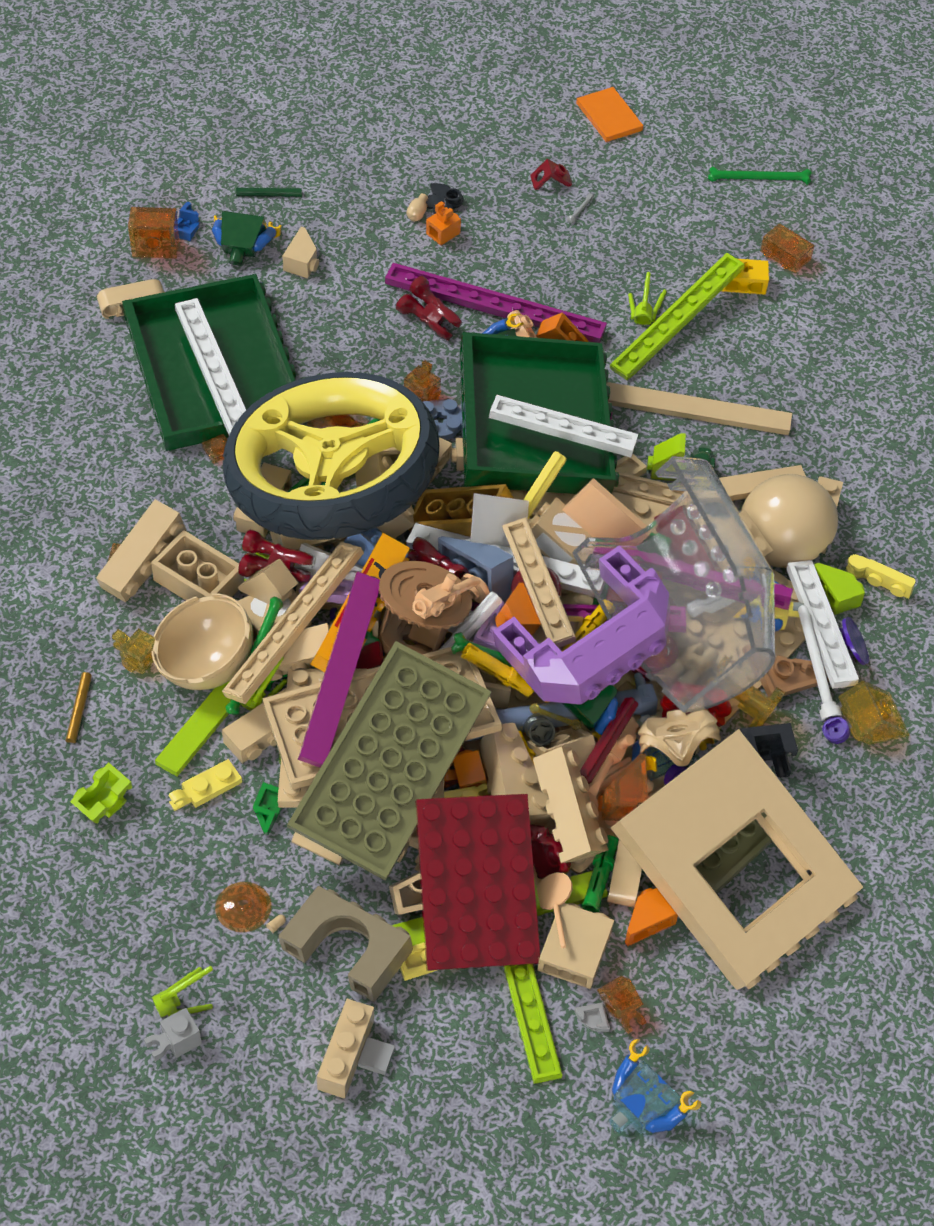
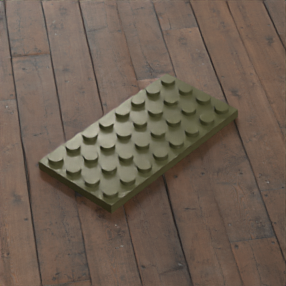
M395 641L289 820L287 828L386 881L417 826L416 799L433 798L492 691Z

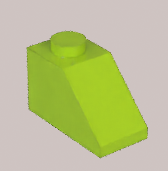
M680 433L654 446L653 456H648L647 470H651V479L680 481L685 455L686 433Z
M821 563L814 564L834 615L861 606L865 589L852 573Z

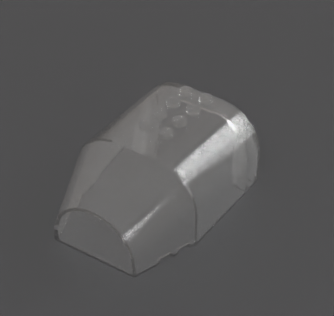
M672 456L656 472V475L663 478H676L673 483H667L669 489L685 491L674 503L644 529L622 538L587 537L572 554L608 620L623 611L628 605L600 577L599 559L620 545L645 572L651 567L656 571L669 592L670 618L667 642L659 654L651 655L644 660L641 667L647 672L646 677L650 681H656L663 688L662 692L685 713L705 710L732 699L758 682L773 666L775 662L774 572L711 464L704 459Z

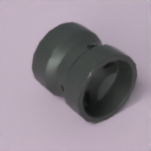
M533 714L525 721L524 731L534 744L545 746L554 739L555 728L544 715Z

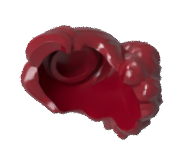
M530 825L533 866L536 869L537 877L544 879L553 873L567 874L570 871L571 862L561 863L559 853L563 852L561 843L555 841L554 835L550 833L547 827Z

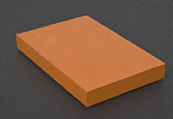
M614 87L579 97L576 100V104L605 142L643 131L644 125Z

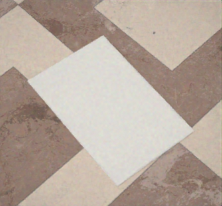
M474 493L471 542L510 547L502 525L525 517L528 520L529 501Z

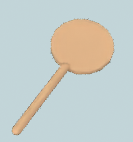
M553 873L545 877L538 884L537 893L541 908L547 910L554 909L560 946L565 948L566 941L559 906L564 904L570 897L573 883L566 874Z

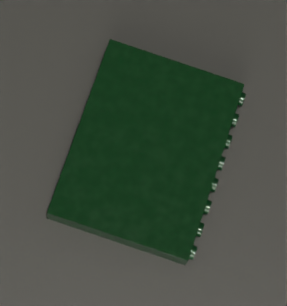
M257 274L122 301L125 321L165 451L229 437L177 315L175 303L198 299L246 410L269 392H273V390L295 381L294 365L288 362L290 361L288 349L282 346L284 344L282 332L276 329L278 328L276 316L270 313L272 311L269 298H265V286L263 282H259Z
M462 332L459 354L464 486L506 484L509 490L529 491L552 454L556 451L567 459L546 492L578 494L594 478L612 494L614 487H618L619 472H615L617 454L489 418L496 395L614 427V421L610 419L612 403L608 402L610 386L606 385L609 376L608 369H605L607 353H603L602 343Z

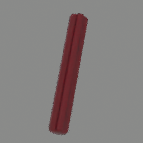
M626 697L617 710L615 719L610 721L582 766L580 774L586 778L588 784L592 783L638 708L639 704L635 701V698Z

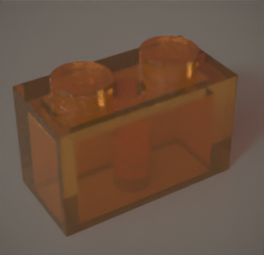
M779 223L763 237L760 252L767 258H772L781 264L784 269H789L796 273L811 260L815 245Z

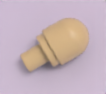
M421 193L408 206L406 213L411 221H419L424 216L427 210L426 201L428 196Z

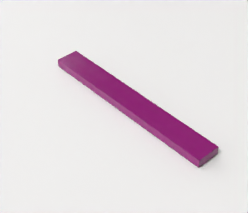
M358 571L355 575L297 760L321 768L330 753L379 593L380 580Z

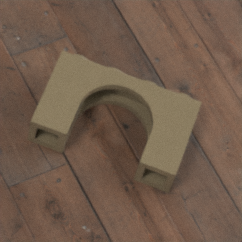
M317 886L279 934L281 948L293 957L306 963L320 943L330 934L341 930H352L361 933L369 940V944L364 954L348 973V979L353 991L375 1002L400 969L403 962L412 953L411 936L402 927L395 928L388 924L380 915H372L364 911L356 902L349 903L342 899L334 890H326Z

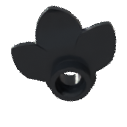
M430 184L432 195L428 196L426 204L427 208L433 209V214H436L435 205L441 201L445 203L444 208L447 207L448 209L458 208L463 204L464 198L460 190L450 188L446 184Z

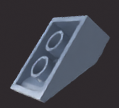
M444 536L438 538V551L442 555L450 558L452 563L461 564L466 567L469 574L481 578L488 586L489 592H495L502 601L506 602L512 593L511 585L514 578V559L511 554L493 545Z

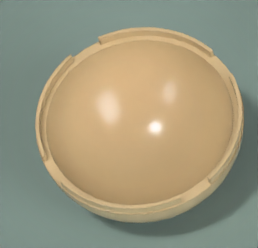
M784 474L765 480L751 491L741 509V512L745 510L773 549V552L761 561L774 567L787 568L790 562L816 559L832 543L837 532L838 512L831 495L818 482L801 475Z
M212 593V596L203 598L195 596L176 606L161 621L154 634L155 642L153 651H151L152 658L159 672L167 680L179 687L190 690L216 688L230 681L248 659L253 645L251 620L243 606L232 597Z

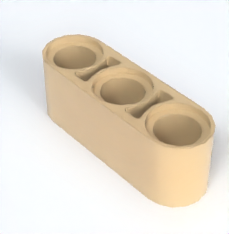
M151 279L103 289L97 294V300L102 316L109 319L110 316H124L122 301L163 293L164 290L159 280Z
M620 840L607 902L634 908L642 868Z

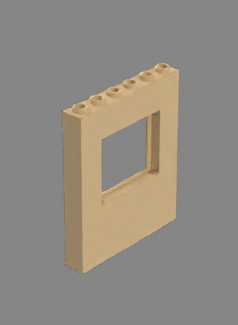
M739 729L611 827L612 831L724 976L737 990L745 986L749 990L760 982L761 978L759 975L766 970L769 973L781 964L779 958L786 953L789 956L801 947L798 943L801 939L805 937L808 940L820 931L818 925L823 921L827 924L840 914L837 909L842 905L846 908L858 899L856 893L863 888L862 884ZM764 812L767 816L764 818L761 813ZM756 819L803 880L743 929L696 866ZM810 870L812 874L809 875L806 871Z

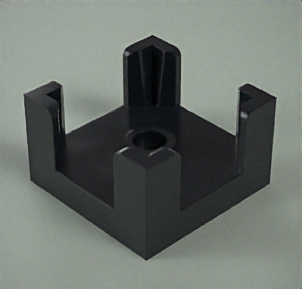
M791 723L739 729L764 761H773L778 778L790 776L791 767L787 754L791 753L792 756H797L798 753Z

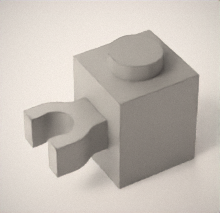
M187 1008L160 1021L161 1035H151L144 1039L147 1048L155 1044L160 1046L158 1050L151 1052L155 1062L161 1059L170 1049L175 1058L202 1044L200 1031Z

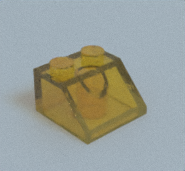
M862 680L838 696L842 704L841 711L849 720L852 726L850 731L857 741L871 745L909 736L890 692Z

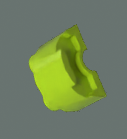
M109 762L104 768H100L93 775L94 783L88 788H80L70 801L95 823H99L100 818L105 815L110 818L127 801L123 797L127 789H132L131 781Z

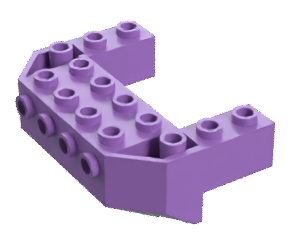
M620 545L599 559L600 577L617 593L628 607L563 652L550 638L539 644L515 617H512L493 630L496 649L543 701L583 704L588 699L592 700L599 695L601 690L608 685L616 684L624 674L639 668L644 660L651 655L659 654L666 646L670 618L669 592L652 567L645 572Z

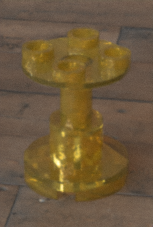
M734 656L732 659L727 657L716 670L720 674L718 678L709 680L704 688L713 689L718 686L739 701L738 708L754 718L748 727L762 726L785 695V692L777 687L771 696L768 697L753 685L750 689L746 688L726 674L736 659Z

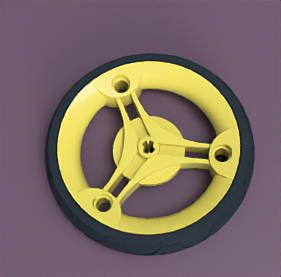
M334 372L314 375L293 381L273 390V392H269L261 397L259 401L257 400L240 416L238 422L236 421L225 445L223 453L224 480L237 507L259 526L271 532L304 540H329L332 538L349 537L384 525L385 522L387 523L395 519L421 497L428 487L438 464L440 449L439 433L433 416L426 405L411 390L402 384H398V382L382 376L360 372ZM346 414L368 416L380 420L354 428L335 426L319 429L301 425L326 416ZM391 447L400 451V455L395 463L374 480L357 488L338 492L337 489L343 479L360 470L369 457ZM280 449L289 451L293 454L295 467L298 472L310 479L309 485L296 488L290 492L277 489L262 476L260 469L262 457L273 454Z

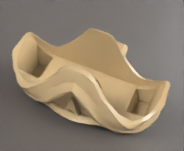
M685 709L668 711L667 718L649 717L638 732L640 736L639 745L641 746L640 753H643L649 747H654L666 754L677 766H686L690 763L701 741L706 738L721 741L720 729L716 725L717 719L705 709H699L687 715Z

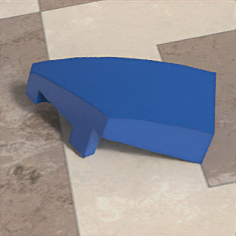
M187 201L179 210L178 220L170 227V236L191 241L197 232L200 224L198 222L199 214L197 211L192 210L190 202Z

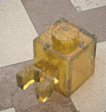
M139 628L131 637L119 629L112 635V639L116 641L113 646L120 651L122 665L130 672L137 671L144 674L154 662L151 652L155 642L154 636Z

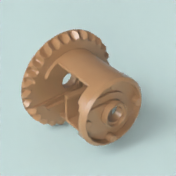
M421 561L400 562L384 571L380 578L378 592L381 594L380 599L385 602L386 610L379 628L378 639L382 643V649L387 655L395 641L422 655L437 651L442 647L448 629L451 626L455 627L459 623L464 622L472 606L469 590L459 594L453 606L444 609L437 617L432 615L424 619L412 610L415 596L421 589L425 588L428 590L444 582L447 574L453 573L440 566ZM457 577L455 584H458L462 581ZM403 640H409L413 642L414 645L407 644Z

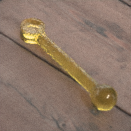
M531 704L529 708L531 713H540L569 724L573 730H579L582 727L578 719L570 720L544 710L538 704Z

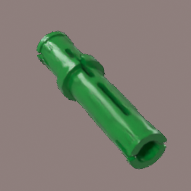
M607 835L608 843L606 845L608 850L594 856V869L584 902L582 903V909L592 913L599 912L609 873L614 869V856L619 840L611 835Z

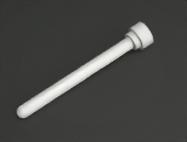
M801 605L798 608V613L823 703L819 712L822 722L825 723L831 717H842L840 706L832 700L808 608L805 605Z

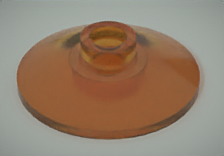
M234 883L226 887L219 894L215 904L216 916L220 923L229 930L249 932L259 928L266 922L271 912V900L268 893L255 883ZM240 900H246L248 902L246 905L238 904Z

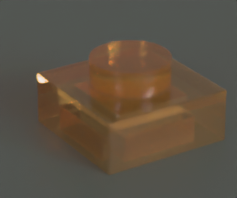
M224 434L202 442V448L213 464L224 460L223 453L227 442Z

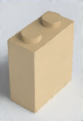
M564 903L559 906L566 947L561 948L556 919H554L539 958L537 971L591 989L611 936L614 920L603 913H592L582 909L579 905Z

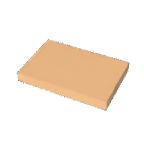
M594 478L562 509L596 541H606L624 548H632L650 530L645 523Z

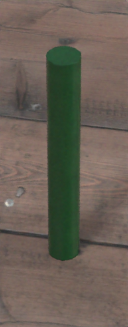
M236 187V196L302 197V188Z

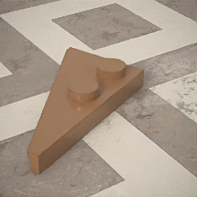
M754 652L749 657L769 700L818 686L812 662L809 660L788 659L778 655L776 658L760 656L759 652Z

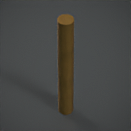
M88 672L81 674L65 740L68 743H76L92 678V675Z

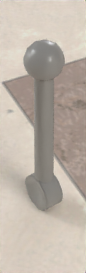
M589 193L586 200L574 214L568 216L567 221L569 223L576 221V217L591 202L594 194Z

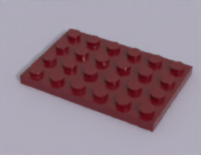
M528 794L416 799L426 971L538 964L540 947Z

